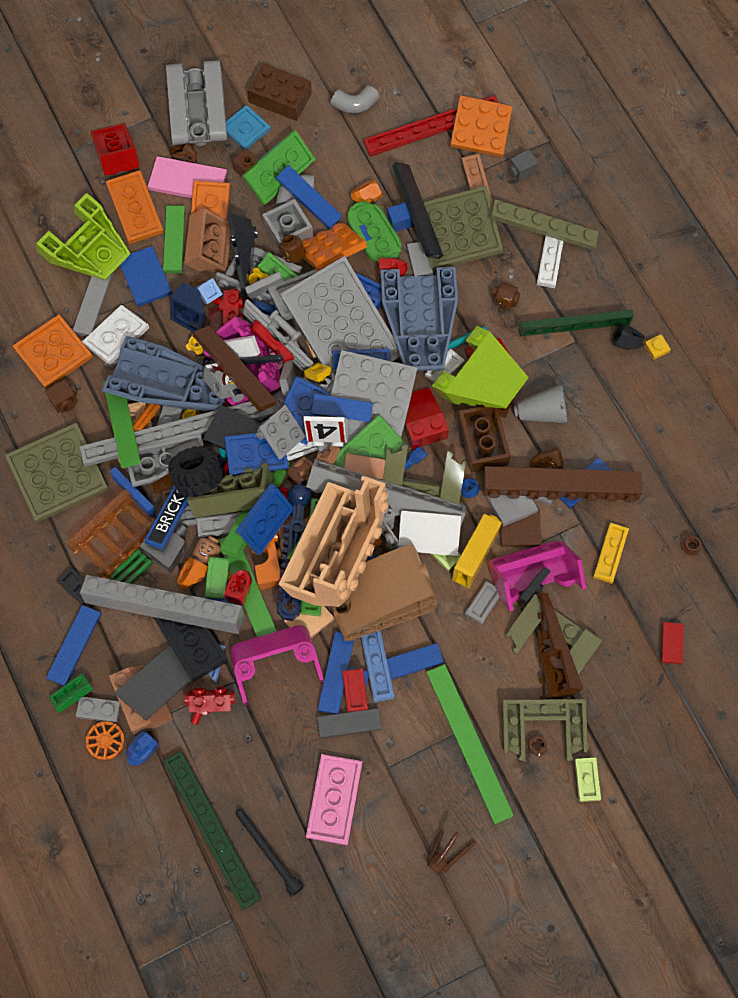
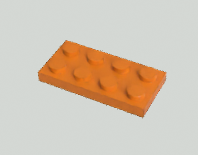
M140 170L106 181L129 245L164 233Z

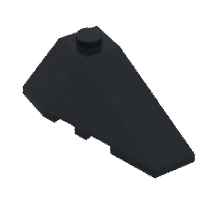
M228 213L242 298H244L247 294L245 288L249 283L253 261L254 238H258L256 226L252 227L250 219Z

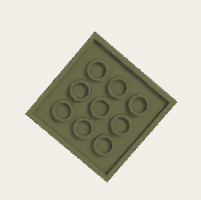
M487 186L423 202L444 255L440 259L428 257L432 271L437 270V268L451 267L504 253L496 220L490 219L492 205Z
M77 423L5 455L36 523L109 490L97 464L84 466L80 446L87 445Z

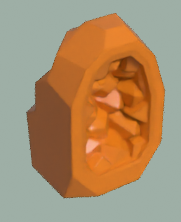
M373 179L351 191L350 197L356 202L365 201L370 203L383 197V194Z
M190 557L184 563L177 578L178 587L184 590L191 589L194 584L205 578L208 566Z

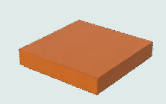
M194 181L191 214L204 208L228 221L227 214L229 212L231 184Z

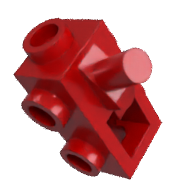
M238 289L224 290L223 298L218 297L212 301V303L219 305V311L223 312V326L234 317L243 319L240 309H243L244 301L240 297Z
M197 687L189 690V693H185V706H189V712H194L190 722L195 725L199 724L202 715H208L210 712L231 711V704H235V692H231V689H226V687H215L214 690H205L203 687Z

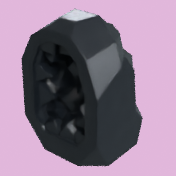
M618 325L611 341L616 347L630 350L643 347L646 343V338L634 328L627 325Z

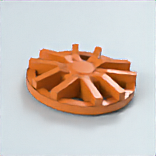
M101 721L94 724L85 738L88 752L98 760H111L121 753L125 744V736L121 728L109 721ZM105 725L112 727L107 731ZM99 726L103 728L102 733H99L97 729ZM116 728L119 732L112 736L111 733ZM95 730L97 736H90ZM121 735V743L114 739ZM89 740H96L97 743L89 744ZM113 743L120 746L118 750L112 748ZM97 747L96 753H93L90 748ZM104 749V755L98 756L100 750ZM108 749L113 751L114 754L107 756Z

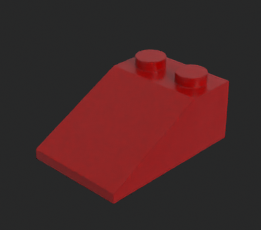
M125 123L90 131L104 176L115 175L121 171H131L139 167L136 149Z
M429 387L412 392L404 424V431L411 450L419 446L423 447L448 439L449 428Z

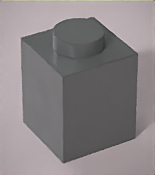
M528 149L511 158L508 169L511 176L515 177L519 182L537 173L538 161Z

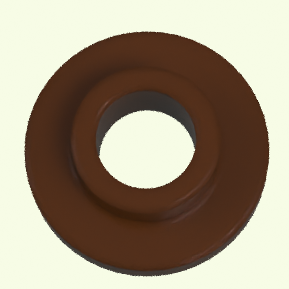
M688 536L682 542V549L688 555H697L702 549V542L698 537ZM688 544H693L695 548H689Z

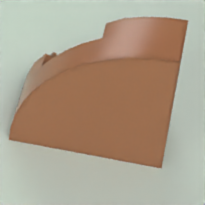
M330 446L328 450L322 454L319 453L315 458L334 464L341 449L338 446Z

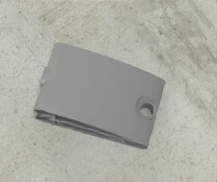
M220 60L204 61V69L202 70L192 68L184 71L182 63L166 65L173 145L194 143L196 146H204L207 142L227 141Z

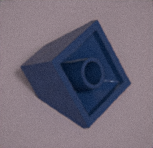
M183 282L170 296V320L192 332L204 328L205 312L200 292L194 286Z

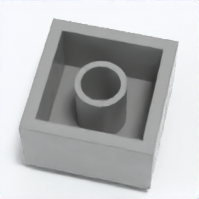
M295 199L262 214L263 226L278 250L281 240L287 235L298 236L302 241L313 238V227Z

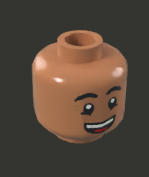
M208 536L207 539L200 538L193 550L194 559L208 566L209 557H219L221 554V546L218 545L219 540Z

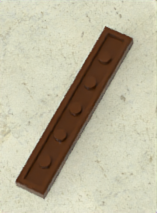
M210 325L193 331V337L259 412L276 405L275 398Z

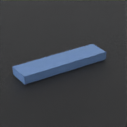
M381 631L362 636L361 641L374 702L394 699Z

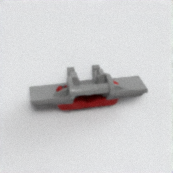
M248 299L245 301L243 314L253 323L252 332L272 352L281 354L283 362L292 360L303 372L313 366L314 363L298 346L297 340L301 337L302 333L297 332L279 315L280 312L278 310H275L268 316L262 313ZM279 326L282 329H284L289 335L284 337L278 331Z

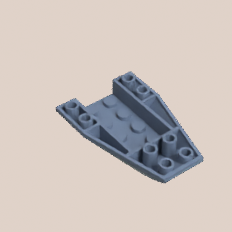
M441 267L437 268L436 275L400 277L399 269L381 270L382 305L402 363L417 367V371L444 370L458 303L456 268Z
M130 336L125 337L120 348V358L113 375H108L102 392L142 403L187 410H218L225 398H218L203 380L204 366L164 346Z

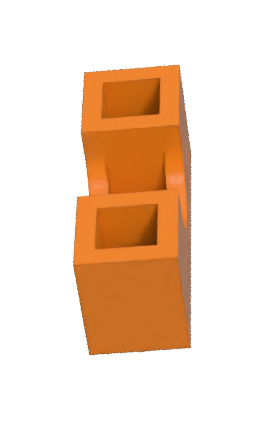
M277 533L263 551L268 555L267 561L263 564L255 565L259 590L280 586L279 580L282 578L280 577V572L284 570L281 567L279 568L278 563L282 557L280 548L276 549L275 542H278Z

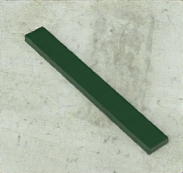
M182 751L163 760L241 909L244 910L260 901L261 898Z

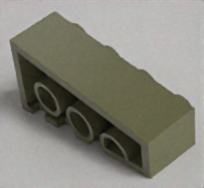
M268 462L261 464L262 468L255 470L248 468L244 470L243 474L234 477L232 474L226 475L220 484H217V487L210 490L211 492L195 497H190L189 495L187 502L194 518L252 509L270 484L274 485V478Z

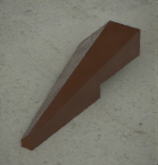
M540 593L538 599L541 600V613H538V619H541L542 631L538 632L539 663L542 664L543 677L539 678V683L543 684V696H540V700L562 699L570 697L584 688L549 594Z

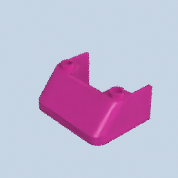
M553 541L494 558L489 561V568L500 600L509 611H512V603L516 602L520 597L519 592L524 591L543 567H547L551 572L541 583L542 585L556 582L563 587H569L573 583H577L582 590L586 589L581 559L564 542Z
M297 625L239 642L231 648L230 654L234 672L245 706L249 705L243 681H247L254 676L255 665L253 661L293 649L298 661L302 663L314 661L319 682H324L310 632L305 626Z

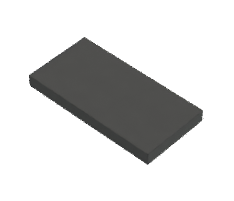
M169 646L116 690L115 695L147 721L187 686L191 679L173 649Z

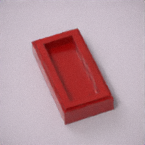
M662 623L661 663L682 665L684 624Z
M363 668L343 670L347 711L368 710Z

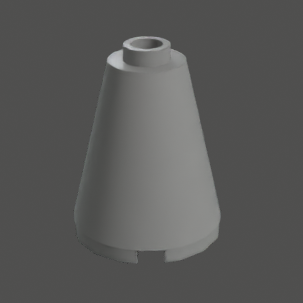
M557 385L517 401L518 405L514 406L515 416L524 421L567 423L563 386Z

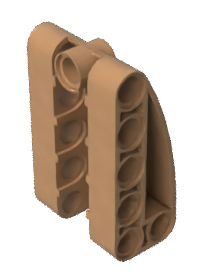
M406 545L367 561L363 574L360 573L357 578L358 585L356 590L351 592L349 598L340 607L331 606L344 641H352L434 611L437 608V597L429 581L430 576L426 565L421 562L415 546ZM339 609H346L343 613L338 612Z

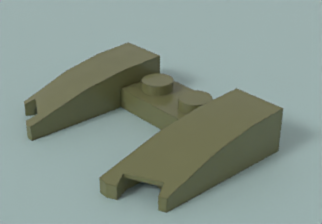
M407 443L402 444L401 451L391 453V449H387L383 475L384 481L455 503L460 502L466 464L465 459L460 464L451 458L453 451L447 450L443 482L439 484L404 478L408 450Z
M537 594L532 597L505 635L506 639L511 636L516 647L512 651L515 655L519 653L538 625L541 626V619H538V613H541V600L538 599ZM555 611L566 643L571 648L570 653L579 675L600 646L602 640L587 629H581Z
M586 699L502 700L504 753L507 754L508 750L520 755L518 760L526 761L524 721H564L566 761L573 760L572 754L582 749L584 753L588 752Z

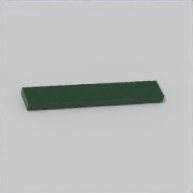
M633 310L524 321L520 323L519 334L520 336L630 325L634 315Z

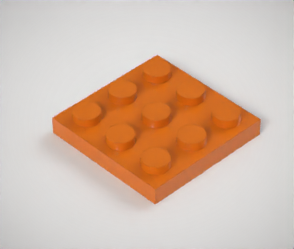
M460 95L450 147L503 158L513 106Z
M344 223L335 224L331 229L319 232L315 237L302 241L306 250L303 258L317 271L322 270L344 256L347 258L367 248L366 241Z
M60 314L13 345V349L45 389H48L54 383L93 358L90 351Z

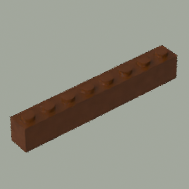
M485 466L483 471V495H488L490 498H498L500 495H508L510 499H516L520 496H527L528 499L546 497L549 500L566 497L570 501L581 498L587 501L605 499L607 502L625 500V502L631 503L639 500L643 494L642 473L639 471Z

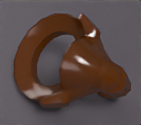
M193 144L176 145L170 149L172 157L184 158L190 156L188 162L196 163L197 152Z

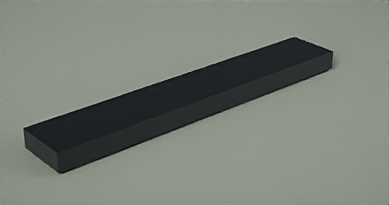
M395 162L392 167L426 257L440 259L444 255L411 168L408 164Z

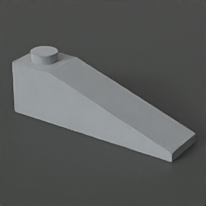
M201 434L139 447L141 464L126 467L132 487L153 483L169 473L168 464L178 452L184 451L186 448H192V446H204Z

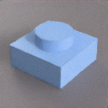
M213 278L196 287L204 304H208L223 295Z

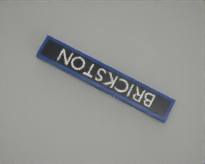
M175 486L144 540L145 544L160 550H164L188 505V496L179 494Z

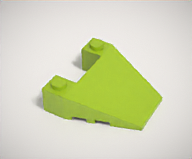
M86 193L74 205V214L85 224L65 244L48 231L36 243V250L51 264L106 280L130 256V252L119 234L115 231L110 219L107 218L102 206Z
M476 326L466 339V342L475 352L456 377L442 371L432 387L443 399L453 404L467 403L470 406L479 404L485 407L506 409L529 377L490 331Z

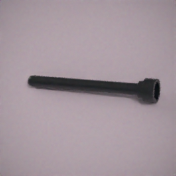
M275 354L240 357L239 359L244 365L281 362L283 356ZM198 357L196 363L204 367L205 365L216 363L207 357Z
M238 809L236 816L286 882L285 886L287 887L286 891L291 897L296 895L304 888L303 883L300 879L297 880L296 877L291 876L242 809Z

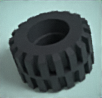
M192 446V448H186L184 451L178 452L168 464V471L175 489L179 494H183L186 497L189 495L190 497L201 496L204 493L211 492L210 490L215 489L217 484H220L221 478H223L214 450H211L209 447Z

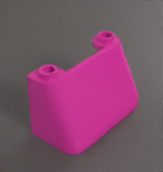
M234 317L216 331L222 340L254 335L260 350L258 356L271 355L267 346L252 332L253 324L243 319ZM204 350L205 356L207 358L212 359L211 356ZM275 362L245 365L269 393L281 387L279 382L281 374ZM245 395L239 402H234L231 397L227 398L232 406L249 402Z

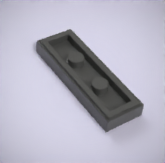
M379 708L317 717L320 739L382 730Z

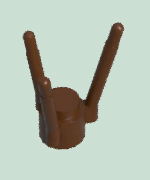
M441 830L427 858L429 861L426 865L439 875L443 871L446 873L476 842L472 841L446 863L448 859L445 855L459 833L455 832L443 851L439 853L437 849L444 834V831Z

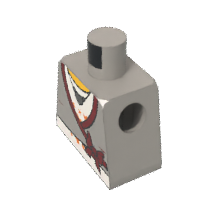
M217 363L205 365L203 380L218 398L231 397L234 402H239L244 398L240 389Z

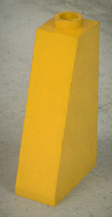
M483 515L454 568L452 581L466 588H471L501 529L502 522L496 516Z

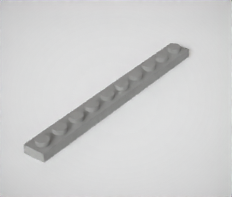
M250 401L227 407L255 421L270 418L274 414L272 407L259 412ZM217 410L136 431L134 433L137 446L139 448L197 434L203 436L206 434ZM115 437L80 446L85 467L119 458Z

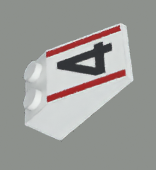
M304 416L307 442H312V446H324V442H332V446L343 447V443H348L349 419L345 417Z

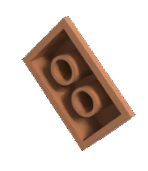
M204 208L191 214L189 217L184 264L197 271L225 273L228 267L231 237L229 222Z
M146 665L128 667L110 675L109 678L115 692ZM118 698L131 732L135 737L142 730L147 732L173 720L167 703L146 721Z

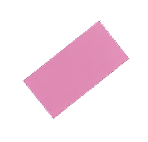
M157 156L148 184V190L192 198L194 181L225 183L227 169Z
M321 754L306 838L348 846L362 761Z

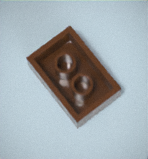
M262 63L247 90L249 103L295 121L298 120L312 94L310 80Z
M482 406L459 411L458 424L471 473L482 471L485 466L498 467L509 465L511 455L498 408Z

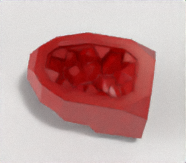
M378 258L379 279L381 280V270L399 269L400 277H404L408 270L407 263L397 258Z
M239 570L231 576L224 593L225 600L235 605L244 606L252 584V577L248 571Z

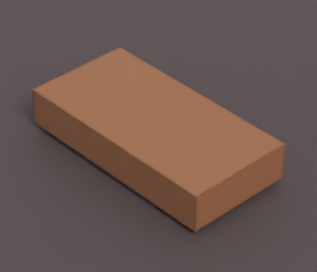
M347 453L344 468L383 479L386 459Z

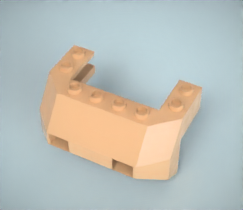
M362 476L361 490L356 489V491L330 482L327 483L279 582V585L291 597L315 606L340 607L349 598L351 592L356 590L358 585L357 578L360 573L363 574L366 568L365 561L368 556L372 555L374 550L373 543L375 539L380 538L382 533L381 524L384 513H386L389 506L386 483ZM346 526L341 538L342 542L337 541L343 527Z

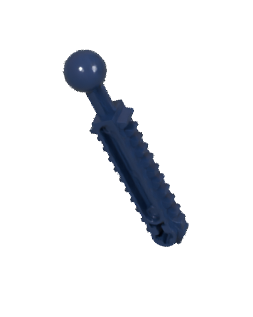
M302 483L292 486L287 494L288 501L294 509L290 524L284 526L285 534L283 539L286 541H283V547L285 548L282 550V554L285 556H282L281 559L284 562L281 564V569L284 571L280 572V577L283 576L290 561L287 559L288 555L306 528L305 521H303L304 510L312 500V492L306 487L307 485ZM280 586L278 592L282 594H278L280 602H277V614L283 621L292 622L300 616L302 605L299 602H302V600L291 597ZM288 602H291V612L287 611Z

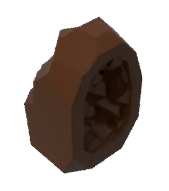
M559 447L540 452L530 460L531 468L563 469L564 466Z

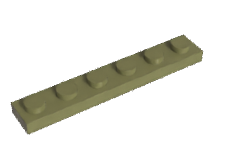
M496 199L492 204L490 219L590 250L596 248L599 231Z

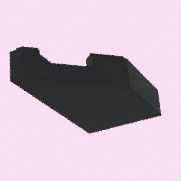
M70 567L56 581L76 601L85 606V602L80 594L85 579Z

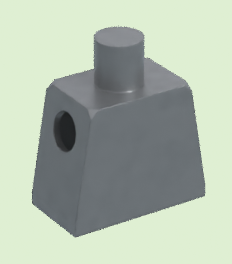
M179 523L164 550L147 545L145 541L140 545V548L145 555L172 574L187 550L186 541L182 538L188 532V529Z

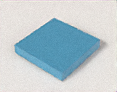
M247 105L226 121L227 135L243 150H247L271 130V126Z

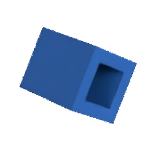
M406 203L387 208V219L395 232L414 227Z

